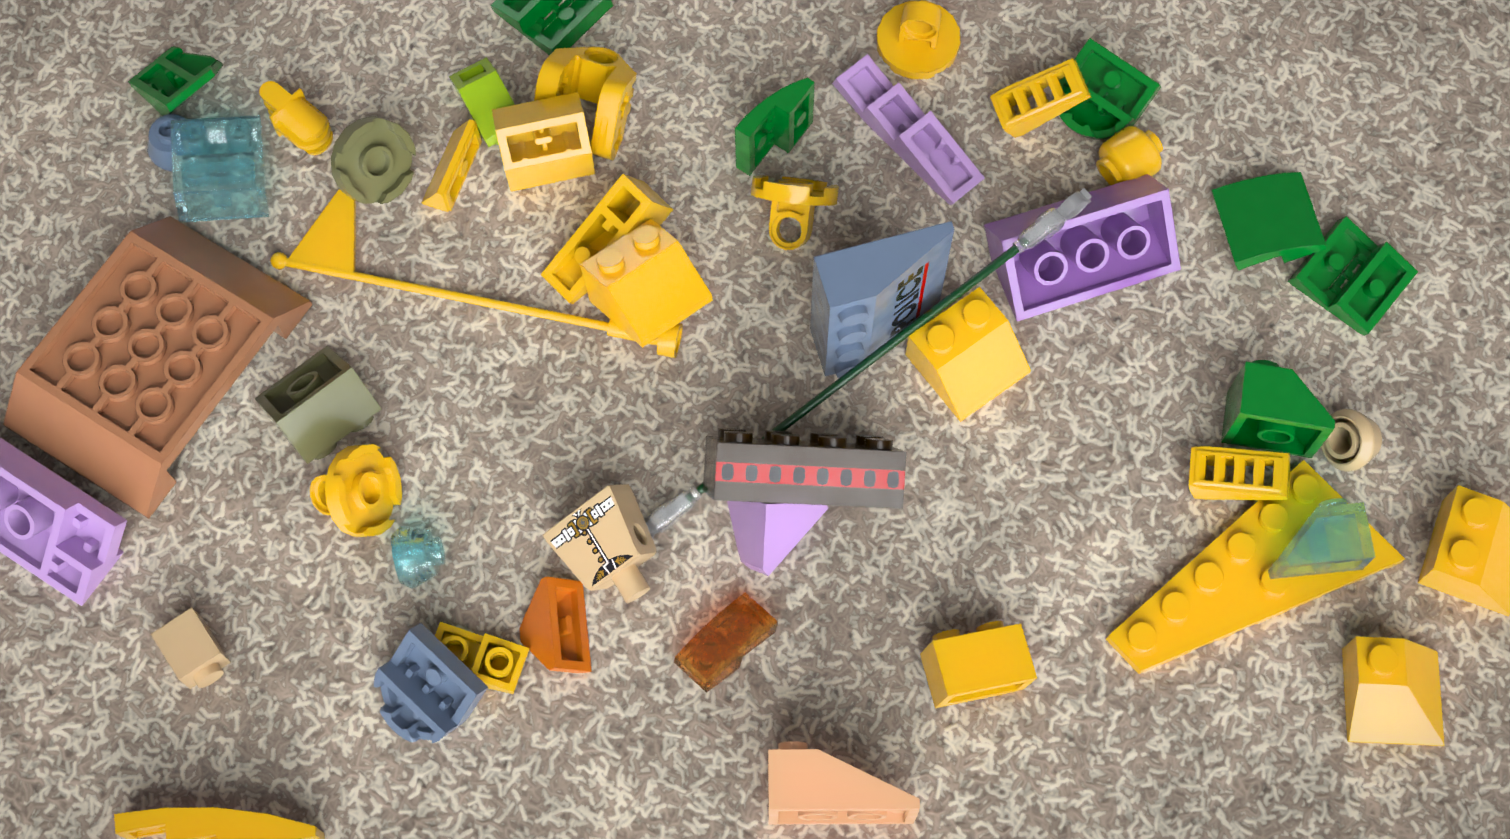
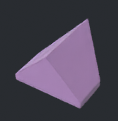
M727 501L740 561L749 569L769 576L829 507L827 505Z

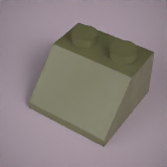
M328 345L254 398L307 464L314 459L319 460L329 455L336 448L339 440L350 432H358L367 427L372 422L373 415L382 409L354 369Z

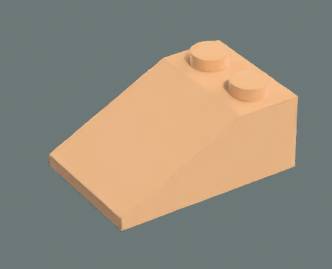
M805 742L778 743V749H768L769 824H914L920 810L919 798L819 749H808V744Z

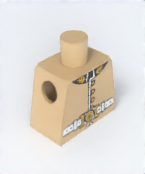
M629 484L606 486L542 535L551 548L590 591L607 589L615 584L625 602L630 603L650 590L638 567L656 554V546Z

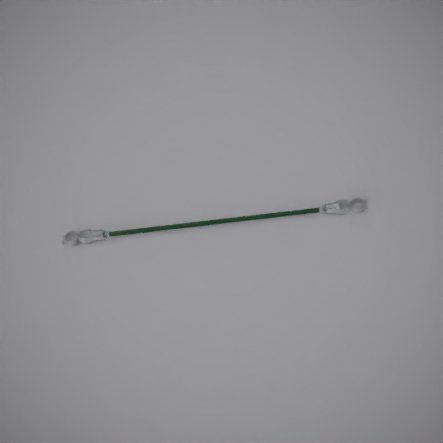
M1083 188L1080 192H1075L1069 196L1059 208H1051L1043 212L1033 224L1020 233L1018 239L1012 243L1008 250L772 430L786 431L1017 253L1021 254L1025 250L1033 249L1044 239L1055 235L1063 228L1067 219L1069 220L1078 215L1091 202L1090 198L1092 196ZM703 482L696 488L693 486L687 491L680 492L669 502L661 504L651 512L646 525L652 538L658 532L663 533L669 530L683 515L695 506L704 493Z

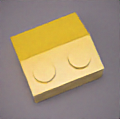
M649 219L580 264L589 301L642 348L713 301L711 292L679 241L652 219Z
M978 287L908 337L905 355L960 422L1031 372L1008 319L981 287Z
M1457 485L1441 502L1418 583L1509 616L1510 507L1504 501Z

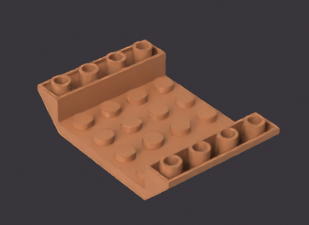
M171 216L131 230L17 370L3 425L149 519L177 483L167 471L273 331L287 339L313 304L310 300Z

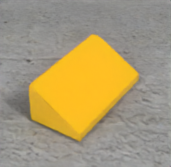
M469 119L453 131L421 202L422 204L446 212L452 211L482 143L476 121Z

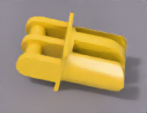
M268 81L261 85L259 94L264 101L265 107L268 109L269 119L279 137L281 135L285 136L295 146L303 149L310 155H319L329 148L333 140V132L331 131L329 120L306 100L302 89L299 88L291 95L274 81Z

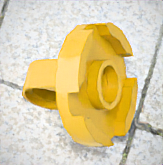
M926 0L907 1L894 6L883 16L877 29V51L880 57L890 66V69L895 74L909 79H929L934 77L935 74L943 72L954 63L960 49V28L953 15L942 6Z
M768 175L753 176L751 195L772 201L769 236L778 248L794 250L805 245L812 234L815 206L837 205L838 185L827 187L828 182L782 176V179H779L778 182H769ZM786 217L796 219L801 225V236L795 242L786 241L780 233V224Z
M375 444L347 446L336 454L328 467V472L315 477L310 485V498L315 508L322 514L331 515L332 520L340 530L353 537L381 535L395 521L394 519L389 520L393 505H401L402 485L396 463L391 457H383L380 451H378L380 447Z

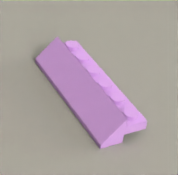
M0 437V552L82 606L124 553L119 549L127 520Z

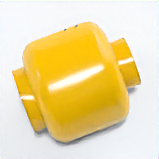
M1127 126L1101 145L1098 151L1099 160L1096 162V166L1109 185L1133 180L1146 174L1153 177L1162 167L1160 153L1163 151V146L1159 138L1151 130L1144 132L1138 127Z

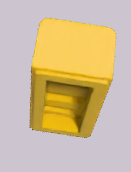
M1073 58L990 95L1003 130L1014 138L1025 135L1091 97L1077 62ZM1064 77H1066L1071 89V93L1066 95L1059 82ZM1048 86L1054 96V100L1050 102L1044 92V89ZM1032 95L1038 106L1033 109L1028 101V98ZM1018 105L1021 114L1016 115L1013 106Z
M1192 446L1189 490L1195 499L1288 500L1289 453ZM1207 465L1214 466L1213 481L1206 480ZM1226 466H1234L1233 483L1225 482ZM1246 466H1254L1253 484H1245ZM1265 466H1273L1272 486H1264Z

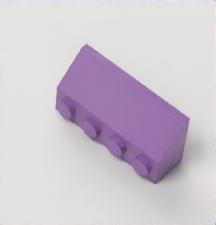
M1146 174L1133 180H1126L1089 192L1092 196L1090 198L1091 202L1078 215L1069 220L1067 219L1051 234L1047 233L1032 246L1028 245L1025 248L1019 243V240L1023 238V234L1038 224L1047 213H1051L1059 208L1065 200L985 224L991 261L1013 245L1019 250V253L995 270L1016 321L1018 322L1181 270L1169 189Z

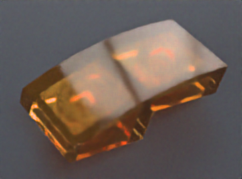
M745 592L710 620L675 656L674 663L707 693L740 668L743 656L776 632L778 621Z

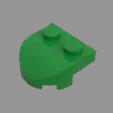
M1089 38L1074 60L1077 62L1091 97L1059 116L1072 131L1083 137L1096 140L1110 139L1125 127L1134 126L1161 89V85ZM1066 77L1060 79L1059 82L1064 94L1071 93Z

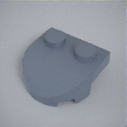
M422 623L408 630L392 659L378 668L374 678V687H381L385 703L380 708L382 717L395 733L409 742L423 739L431 740L432 743H435L448 735L469 718L488 689V686Z

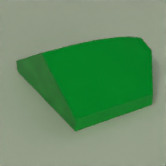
M172 46L131 78L128 83L164 116L174 112L218 73L223 64L211 56L183 53L181 48Z

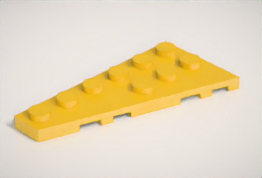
M1303 460L1289 473L1288 500H1258L1108 635L1106 640L1140 674L1190 653L1197 648L1322 597L1334 590L1400 564L1405 558Z

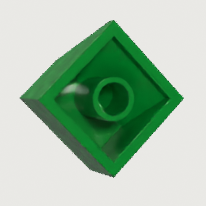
M1269 360L1246 361L1227 392L1221 443L1312 458L1333 432L1335 420L1293 369L1279 367L1277 363Z

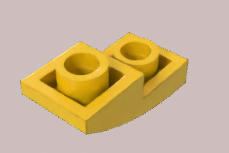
M443 622L439 623L435 637L482 680L489 689L514 694L530 648L486 633L484 636Z

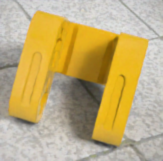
M594 46L558 48L542 64L537 79L534 101L578 92L580 99L598 104L591 151L593 155L613 161L624 137L627 115L631 110L630 99L633 97L634 92L632 85L636 81L637 73L619 54L608 48Z

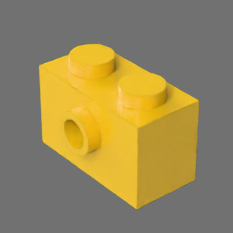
M993 621L978 626L974 633L964 635L960 634L959 629L943 631L932 636L933 641L920 653L935 708L1022 690L1037 679L1021 623L1004 626L1003 621Z

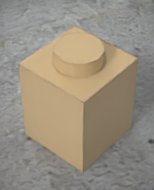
M192 607L151 633L152 638L177 678L189 689L196 685L199 688H204L213 684L223 675L222 668L231 663L203 617Z

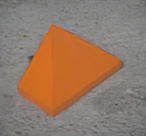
M548 576L542 578L519 628L521 643L525 647L530 648L529 651L549 671L592 672L583 584L577 580Z

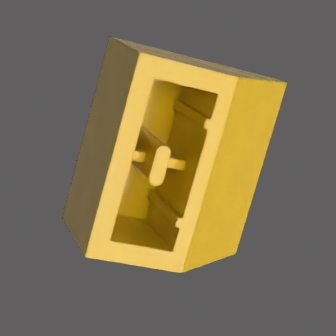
M578 92L492 109L497 140L511 192L595 174L588 131Z

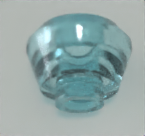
M400 526L392 534L393 561L398 579L402 585L414 589L438 575V565L445 564V552L440 537L433 538L430 530Z

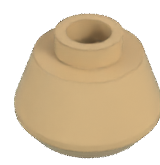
M1353 409L1338 410L1331 414L1335 420V428L1321 448L1326 459L1333 467L1346 472L1356 471L1364 467L1379 453L1382 445V434L1379 426L1362 413Z

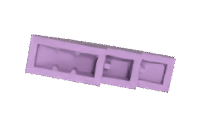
M868 54L838 76L832 83L863 121L949 205L954 204L985 179L931 111L925 115L899 82L893 86Z

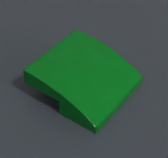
M495 0L491 7L498 16L550 55L555 49L573 46L614 5L612 0H565L560 6L558 5L563 0ZM552 11L553 13L544 20V18Z
M807 77L778 90L758 104L735 127L736 168L750 176L774 145L787 153L792 150L813 123L814 81Z
M1301 172L1255 177L1212 190L1238 270L1279 256L1282 257L1284 263L1328 249Z
M1345 216L1337 220L1324 236L1328 249L1310 254L1288 282L1352 329L1365 336L1371 332L1418 271L1388 242L1376 245L1357 225ZM1358 264H1360L1357 270L1353 273V270L1357 267ZM1347 279L1348 281L1344 284L1342 288H1340V286Z

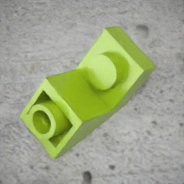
M486 57L450 75L449 78L466 105L472 119L476 121L481 137L487 146L491 147L494 144L499 145L492 109L515 104L496 69Z

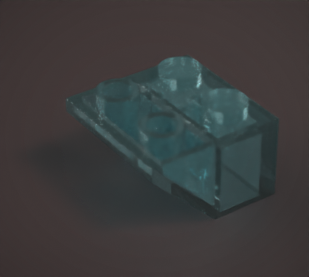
M260 115L171 120L173 194L180 222L269 217Z

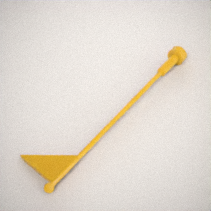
M340 189L289 258L282 252H276L270 259L271 265L278 270L290 267L607 331V336L634 341L612 320L605 322L355 272L356 201L348 197ZM678 323L649 343L657 346V355L671 358L677 357L683 333V324Z

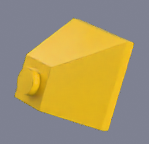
M1356 636L1342 648L1347 742L1445 745L1437 651L1405 638Z

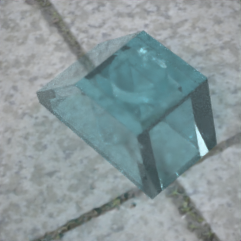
M1335 498L1319 503L1318 507L1306 519L1269 568L1270 579L1363 570L1376 557L1364 502L1347 504L1346 499Z

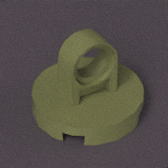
M376 116L358 119L343 130L333 145L331 155L332 176L338 188L348 197L359 203H389L404 192L413 178L414 172L410 170L412 155L416 156L415 145L409 133L393 121Z

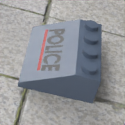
M952 221L814 257L810 330L825 376L836 374L837 378H840L940 301L954 234Z

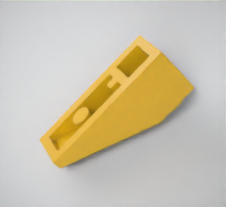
M622 174L541 273V276L570 304H574L587 293L580 266L581 263L649 219L661 225L674 209L647 183Z

